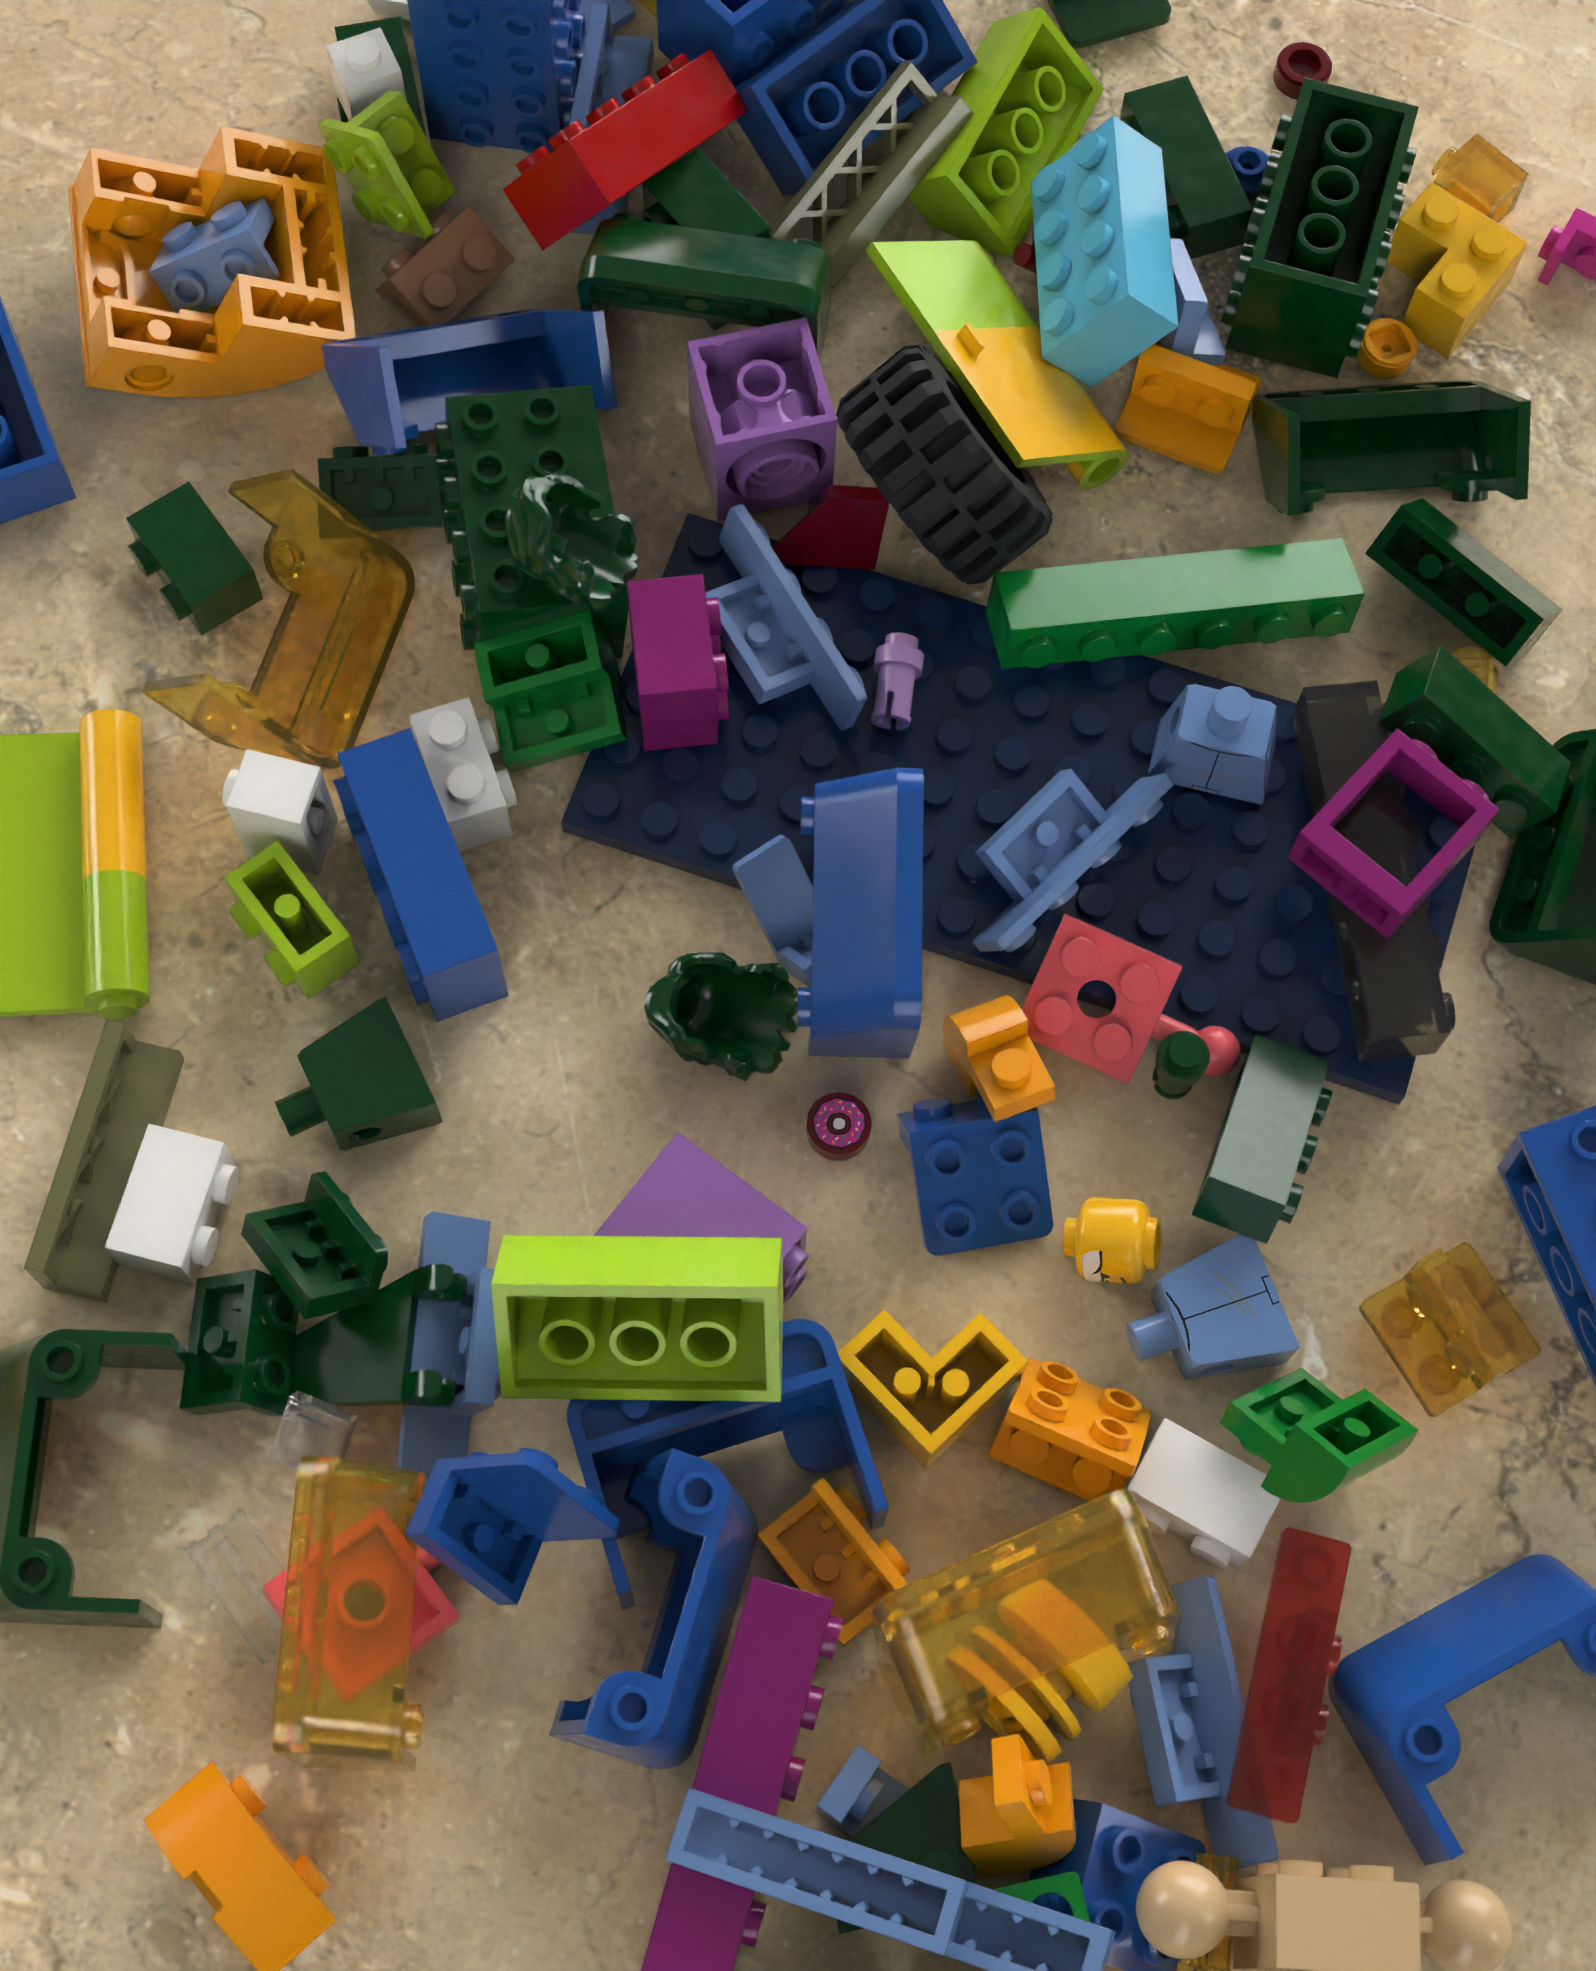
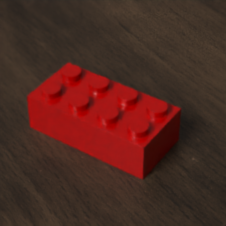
M711 49L691 62L685 53L680 54L655 72L660 82L656 84L651 75H647L620 94L626 104L620 106L615 97L611 98L585 116L590 127L585 129L578 120L573 122L548 140L554 149L552 153L543 145L515 165L521 176L502 190L542 251L749 111Z

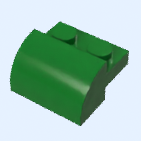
M591 610L473 644L484 701L493 708L503 763L511 772L628 740L618 690L624 689L621 675L608 637L601 623Z
M1303 1368L1231 1401L1219 1422L1239 1439L1241 1445L1249 1453L1264 1459L1271 1465L1261 1487L1278 1498L1297 1503L1320 1500L1395 1459L1409 1447L1419 1431L1366 1388L1342 1400Z

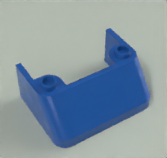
M518 310L321 344L326 372L360 445L372 446L374 455H387L410 450L409 439L419 437V432L435 429V423L445 422V397L592 385L596 409L608 410L617 408L604 310Z
M891 768L815 783L814 797L801 796V835L813 836L814 849L811 987H798L797 1026L810 1027L808 1056L910 1058L920 1030L922 1008L923 768Z
M794 1319L783 1323L781 1402L571 1399L569 1402L567 1423L586 1488L601 1496L604 1501L603 1507L615 1515L621 1522L616 1537L602 1539L622 1610L636 1605L617 1539L641 1532L649 1526L647 1516L639 1504L624 1499L634 1465L671 1448L700 1457L782 1431L791 1458L802 1469L812 1473H827L850 1466L863 1509L867 1515L866 1518L870 1530L884 1526L889 1506L834 1340L830 1333L815 1321Z
M1535 1554L1523 1558L1347 1655L1337 1662L1330 1673L1328 1692L1331 1702L1424 1865L1452 1860L1464 1853L1426 1787L1430 1782L1448 1773L1456 1764L1460 1754L1461 1742L1459 1732L1444 1704L1559 1640L1576 1666L1586 1674L1596 1677V1589L1555 1557Z

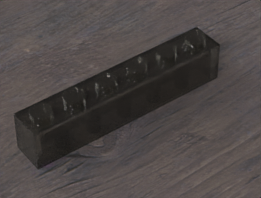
M1377 680L1303 687L1292 713V719L1312 819L1392 734L1379 723L1386 702L1382 703ZM1386 771L1338 822L1334 829L1407 887L1418 875L1414 857L1418 847L1417 825L1413 816H1406L1402 796L1405 793L1406 785L1389 771ZM1326 890L1359 1060L1369 1061L1436 1054L1454 1029L1456 1014L1453 998L1449 992L1443 993L1438 971L1442 968L1443 950L1439 935L1436 932L1430 933L1426 911L1430 907V894L1398 930L1387 939Z

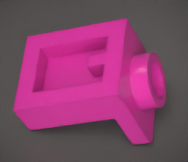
M1576 208L1564 229L1554 224L1538 253V257L1546 260L1538 278L1539 282L1549 285L1561 263L1577 270L1586 278L1596 280L1595 216Z

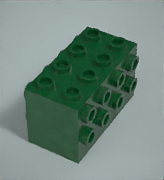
M1304 77L1293 116L1281 114L1271 149L1282 151V153L1270 152L1258 195L1261 196H1257L1245 242L1238 260L1221 323L1232 326L1225 349L1333 378H1338L1345 356L1357 358L1366 325L1370 323L1378 298L1379 290L1376 288L1379 277L1383 275L1392 242L1389 241L1391 230H1395L1405 197L1402 194L1404 185L1398 184V182L1407 184L1417 153L1416 148L1409 147L1408 145L1417 116L1418 106Z
M592 385L445 397V422L435 423L438 456H435L438 470L439 491L444 492L446 508H443L447 544H452L454 560H451L454 594L455 597H461L463 613L459 615L463 650H474V643L591 610L601 623L615 658H622L629 611L627 581L624 582L625 593L617 595L618 600L615 604H611L609 609L594 612L585 603L579 606L567 597L557 595L547 586L545 581L536 580L522 570L513 557L505 527V514L510 504V498L529 476H546L554 473L567 474L577 479L586 489L605 497L599 509L591 510L592 516L604 517L615 513Z

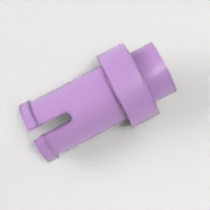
M900 632L890 633L885 637V644L876 648L874 671L879 676L871 722L878 727L891 729L892 718L896 719L895 727L897 730L910 727L915 679L922 675L924 654L918 650L919 640L913 635Z

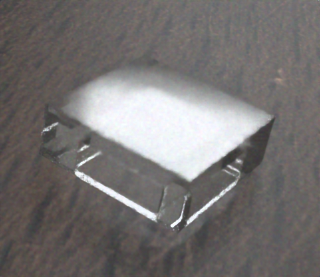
M297 1390L289 1396L269 1458L330 1484L339 1474L359 1416Z

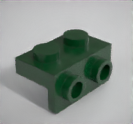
M326 1171L311 1174L304 1202L247 1213L245 1215L241 1235L304 1319L376 1302L382 1276L388 1264V1250L382 1238L373 1232L354 1208L350 1198L339 1189Z

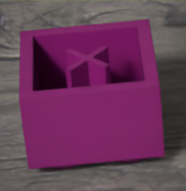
M703 574L627 581L631 639L644 751L718 744V720L729 719L727 691H729L725 653H721L720 635H722L718 597L706 598Z

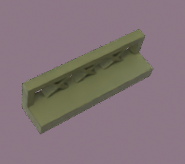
M902 62L773 222L770 239L788 242L789 239L786 235L801 217H813V241L818 243L832 260L831 288H835L974 113L959 96H938L912 62ZM907 85L922 105L908 122L896 123L897 97ZM882 116V123H877ZM902 129L896 136V130ZM870 130H882V155L874 165L862 166V140ZM848 159V166H842ZM847 173V199L840 208L827 209V184L835 174ZM813 203V209L807 210L809 206ZM827 216H832L827 223Z
M106 1019L24 1269L44 1289L106 1303L119 1264L104 1247L148 1124L163 1127L184 1062V1057L180 1050L136 1041L125 1023Z

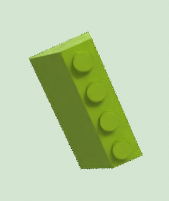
M1042 7L992 22L974 54L977 63L964 72L951 95L961 97L974 114L908 195L909 200L932 227L963 240L977 241L982 248L1004 257L1013 256L1015 248L1021 243L1033 221L1031 180L1037 176L1041 169L1054 163L1073 147L1104 90L1103 86Z
M503 1235L491 1282L501 1398L781 1402L783 1346L782 1238Z

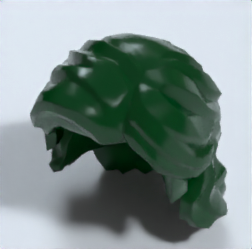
M554 473L546 476H529L511 496L510 504L505 514L506 535L515 561L526 574L536 580L545 581L547 586L557 595L567 597L579 606L585 603L594 612L609 609L610 605L615 604L618 600L617 595L625 593L624 582L632 579L638 569L636 564L638 557L634 553L637 540L633 530L636 525L631 517L619 513H612L604 517L592 516L591 510L599 509L605 497L586 489L577 479L567 474Z
M689 953L679 956L668 966L667 975L661 977L652 985L645 996L644 1008L649 1025L683 1060L688 1062L694 1060L705 1066L717 1065L724 1068L730 1076H736V1078L746 1081L754 1072L763 1074L773 1073L778 1068V1064L783 1062L780 1052L788 1051L791 1045L781 1033H795L798 1028L797 1023L792 1018L797 1013V1001L794 999L798 996V991L789 982V975L785 968L778 963H751L745 966H738L736 961L725 953Z

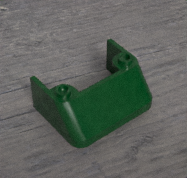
M619 213L599 223L581 263L577 290L581 309L604 310L605 324L607 322L609 306L753 327L806 317L821 365L831 305L832 260L818 243L809 239L795 238L787 242L647 222L633 214Z
M1448 380L1267 392L1254 395L1252 422L1265 499L1275 506L1278 512L1285 513L1288 516L1312 512L1314 510V502L1325 500L1328 493L1436 486L1442 490L1452 491V500L1459 502L1487 500L1488 491H1499L1514 500L1528 499L1531 401L1487 383L1472 380Z
M1596 729L1569 733L1552 745L1571 762L1557 812L1518 834L1491 915L1489 931L1492 938L1510 954L1596 985Z
M61 1329L0 1350V1622L161 1629L163 1614L140 1599L72 1597L75 1567L70 1554L63 1546L51 1539L35 1537L53 1400H70L88 1392L96 1383L101 1367L185 1370L187 1351L172 1333Z

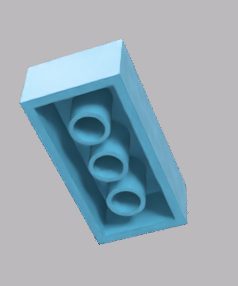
M1114 115L1094 131L1085 134L1073 148L1051 165L1041 169L1037 176L1031 180L1042 358L1091 388L1178 327L1162 148Z

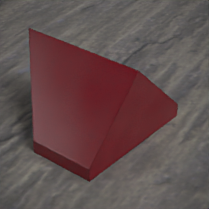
M830 484L808 502V514L782 537L772 549L782 564L875 570L889 501H886L876 487Z

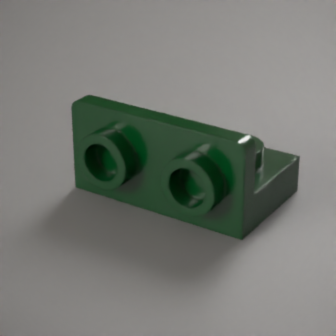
M409 444L410 450L394 453L391 456H369V447L366 446L332 448L333 458L318 459L322 532L444 528L443 494L439 491L438 470L435 458L438 454H429L428 444Z
M253 1269L197 1279L180 1401L181 1410L196 1415L250 1409L271 1417L286 1414L299 1311L272 1275Z

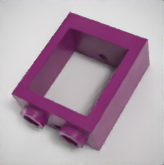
M1397 728L1301 830L1288 859L1384 937L1389 939L1484 835L1500 809L1490 802L1488 795L1479 785L1458 777L1439 762L1437 755L1428 745L1422 741L1410 739ZM1386 771H1389L1460 828L1407 887L1334 829L1338 822Z

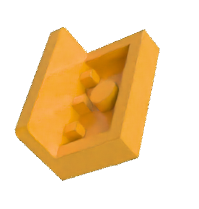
M822 1477L811 1486L810 1493L758 1533L757 1539L795 1588L834 1599L835 1603L831 1615L844 1619L838 1643L843 1648L907 1596L910 1586L903 1577L910 1572V1569L899 1552L887 1539L884 1538L876 1544L863 1528L860 1522L867 1515L852 1493L843 1484H840L833 1490Z

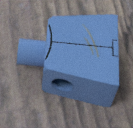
M1197 684L1187 685L1160 719L1147 776L1167 773L1175 785L1262 805L1275 751L1277 706L1270 701L1253 698L1247 691L1237 686H1227L1219 690Z
M1242 1234L1231 1238L1158 1279L1150 1292L1156 1314L1126 1324L1128 1340L1138 1361L1141 1362L1172 1351L1180 1374L1184 1379H1196L1278 1366L1287 1363L1300 1348L1255 1239Z

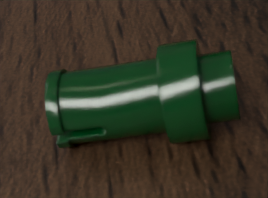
M1177 1031L1169 1034L1162 1040L1156 1054V1068L1152 1075V1080H1158L1154 1084V1088L1162 1097L1167 1099L1185 1097L1190 1092L1193 1083H1196L1204 1075L1210 1061V1052L1203 1039L1189 1031Z

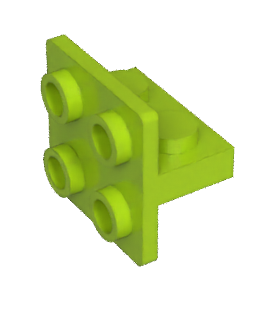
M390 89L347 123L327 117L318 124V128L326 140L323 149L327 158L340 173L346 175L355 191L351 195L352 201L359 213L368 222L378 223L393 228L397 232H405L423 239L434 233L427 215L454 195L456 191L402 92Z

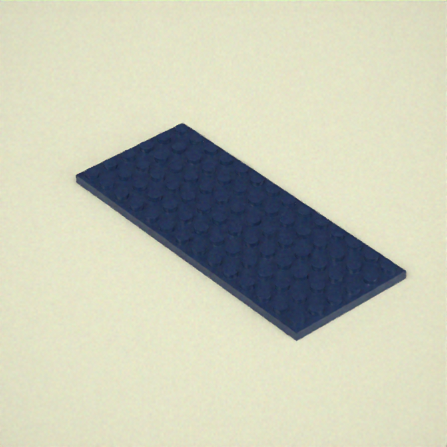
M688 513L661 578L703 574L705 592L742 579V576L719 541L724 524ZM769 538L770 546L773 547L778 541ZM783 564L785 569H789L796 576L801 587V593L816 617L823 619L828 625L833 643L847 665L853 667L863 681L867 695L866 702L854 725L845 730L839 729L811 684L758 704L721 645V653H725L729 691H727L729 719L718 720V744L644 751L632 648L621 675L624 689L618 690L628 740L590 750L561 821L563 832L740 890L742 888L732 870L734 863L776 836L784 835L791 840L813 886V836L801 835V796L814 797L815 783L891 768H923L922 949L1032 985L1061 920L1066 913L1182 965V970L1162 1014L1191 1026L1198 1031L1208 1026L1224 1027L1236 1036L1240 1044L1241 1053L1246 1055L1255 1035L1263 1036L1329 1061L1324 1079L1326 1081L1396 1104H1400L1404 1099L1475 845L1389 939L1384 937L1288 859L1301 830L1392 733L1144 655L1113 657L1098 662L1084 660L1056 663L1040 668L1018 667L1002 669L986 617V606L869 569ZM897 632L907 633L916 637L919 640L918 650L924 654L922 675L915 679L910 727L902 730L896 729L895 718L891 720V729L878 727L871 722L879 676L874 671L876 648L885 644L886 635ZM1197 684L1219 690L1227 686H1237L1247 691L1251 697L1270 701L1277 706L1275 751L1262 805L1174 784L1160 798L1164 805L1154 817L1138 827H1133L1132 825L1118 839L1122 846L1110 860L1097 868H1091L1090 866L1076 880L1079 889L1073 897L1054 910L1047 909L1033 922L1036 931L1027 942L1012 952H1006L1005 950L980 952L974 945L973 940L1014 901L975 852L1059 771L1072 769L1106 811L1138 779L1147 777L1160 719L1187 685ZM1386 771L1334 827L1338 833L1406 887L1460 829L1389 771ZM1092 980L1080 988L1078 1000L1112 1010L1116 1002V995L1108 983L1101 980Z

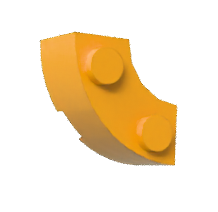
M211 1761L143 1821L184 1881L189 1877L208 1903L216 1911L212 1916L214 1921L257 1971H280L337 1921L322 1897V1894L331 1886L305 1853H302L294 1860L280 1844L259 1815L268 1805L243 1774H240L233 1781H230L216 1764Z

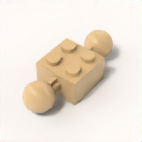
M1278 1860V1863H1257L1256 1876L1233 1879V1890H1227L1220 1880L1204 1866L1190 1861H1171L1157 1867L1145 1878L1136 1899V1916L1139 1927L1146 1940L1156 1950L1176 1959H1194L1212 1951L1224 1936H1233V1969L1421 1971V1948H1423L1430 1960L1444 1971H1493L1506 1958L1511 1946L1513 1933L1511 1918L1506 1906L1488 1887L1470 1880H1452L1437 1886L1421 1903L1419 1883L1394 1881V1868L1388 1866L1349 1865V1868H1326V1877H1323L1322 1862Z

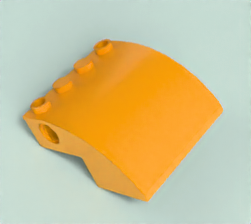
M221 126L199 169L90 147L74 184H70L68 188L85 386L160 397L207 398L239 395L273 388L315 373L325 368L321 344L356 337L335 167L327 158L323 147ZM264 197L276 217L263 246L279 270L277 280L237 274L219 306L204 312L179 309L178 313H176L149 273L163 246V236L174 227L185 222H192L194 227L211 220L212 215L231 202L241 201L244 206Z

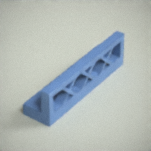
M592 3L569 125L578 120L585 129L590 127L585 116L613 97H615L620 106L626 104L620 94L651 74L654 57L652 38L614 35L609 4ZM629 193L570 233L595 234L600 222L612 218L615 214L626 213Z

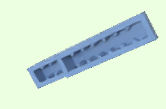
M689 1787L665 1859L666 1861L988 1971H1105L1115 1931Z

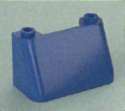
M674 1448L634 1465L624 1499L638 1503L647 1516L650 1529L645 1542L677 1553L641 1672L624 1670L611 1674L608 1677H603L602 1682L599 1683L590 1698L578 1702L560 1701L549 1736L654 1769H669L682 1764L690 1757L697 1744L758 1534L755 1513L721 1470L705 1459Z

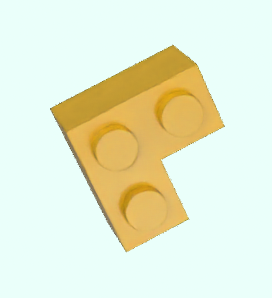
M1431 181L1399 219L1387 260L1389 264L1419 282L1403 323L1414 332L1419 341L1448 359L1510 284L1528 242Z
M885 1309L838 1351L850 1391L925 1470L1021 1379L1028 1360L981 1312L933 1357Z

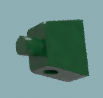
M386 997L375 1001L302 1049L297 1057L310 1086L275 1101V1105L290 1137L327 1121L340 1150H349L432 1127L443 1122L431 1090Z

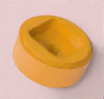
M1392 318L1376 319L1366 326L1357 361L1367 373L1381 379L1397 378L1409 369L1418 350L1417 338L1414 332L1399 320Z

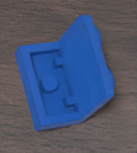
M978 1092L976 1094L977 1100L952 1104L951 1099L931 1098L913 1104V1111L897 1114L901 1140L911 1154L923 1242L930 1254L941 1256L1041 1238L1050 1234L1054 1223L1039 1112L1036 1107L994 1122Z
M521 1448L515 1453L490 1455L483 1452H473L468 1457L437 1459L405 1535L497 1605H518L542 1542L614 1538L621 1522L615 1515L603 1507L604 1501L601 1496L588 1488L576 1485L558 1470L557 1461L550 1455L532 1448Z
M1073 1798L1076 1842L1073 1849L1057 1862L1031 1870L1029 1881L1071 1871L1076 1872L1080 1877L1090 1923L1115 1931L1107 1965L1123 1971H1179L1182 1959L1162 1954L1144 1937L1137 1921L1136 1899L1145 1878L1154 1869L1171 1861H1190L1204 1866L1206 1859L1204 1844L1200 1840L1104 1803ZM1045 1893L1039 1895L1032 1902L1072 1916L1068 1902L1060 1895Z

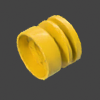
M1028 1571L995 1605L996 1612L1010 1636L1005 1640L996 1632L977 1623L968 1632V1636L984 1660L967 1647L958 1643L944 1656L943 1660L948 1670L960 1684L964 1692L963 1695L968 1703L1000 1737L1019 1734L1035 1759H1043L1046 1765H1049L1062 1750L1046 1725L1070 1741L1082 1731L1073 1711L1065 1701L1071 1697L1079 1704L1099 1713L1133 1678L1129 1665L1118 1649L1071 1599L1040 1575Z

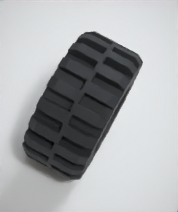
M920 344L904 346L841 397L836 411L837 422L845 433L844 437L850 448L858 456V461L876 483V487L886 501H889L896 510L901 520L919 538L921 544L930 553L932 552L939 563L947 571H951L961 582H965L967 585L985 583L993 577L995 572L1002 570L1048 534L1053 521V514L1047 506V501L1035 485V481L1024 467L1017 468L953 375L925 346Z

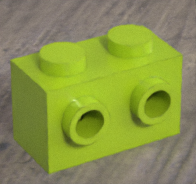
M278 841L224 876L236 902L227 908L230 915L249 940L258 934L271 950L263 957L285 988L295 982L306 998L309 999L361 964L350 934Z

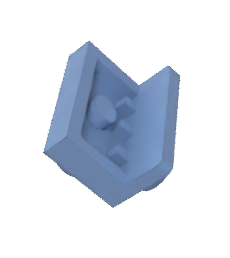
M263 197L244 206L241 201L231 202L212 215L211 220L195 227L192 222L182 223L163 236V246L149 273L176 313H178L179 309L204 312L219 306L237 274L277 280L279 270L263 246L276 217Z
M1170 238L1178 327L1160 339V343L1166 349L1210 365L1221 366L1223 365L1226 352L1208 311L1207 297L1183 240Z

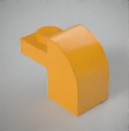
M1003 995L944 1018V1049L968 1097L976 1096L979 1092L994 1122L1055 1100V1084L1028 1035V1019L1011 996Z
M1019 1734L991 1739L993 1775L959 1780L962 1850L983 1878L1030 1871L1057 1862L1073 1849L1076 1842L1072 1777L1069 1762L1046 1765L1043 1759L1036 1760Z

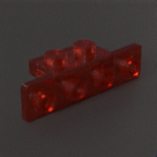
M1291 1527L1281 1532L1226 1803L1230 1808L1287 1824H1293L1299 1819L1313 1746L1319 1747L1321 1745L1328 1721V1705L1322 1704L1327 1676H1334L1341 1654L1342 1637L1335 1635L1351 1555V1546L1347 1542Z

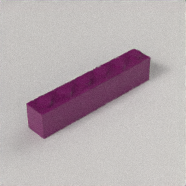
M751 1576L692 1789L775 1817L777 1816L781 1799L795 1802L806 1759L793 1756L801 1727L814 1731L825 1688L812 1685L819 1658L833 1660L844 1621L843 1618L831 1615L835 1603L834 1599ZM671 1862L641 1971H735L741 1945L753 1948L756 1946L767 1904L754 1900L756 1894L754 1890Z

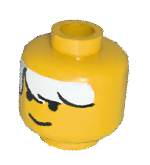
M1089 1197L1080 1207L1077 1218H1066L1063 1230V1254L1065 1257L1075 1258L1078 1274L1084 1280L1136 1285L1143 1281L1148 1270H1157L1159 1267L1162 1249V1223L1160 1218L1151 1216L1149 1207L1144 1202L1137 1199Z

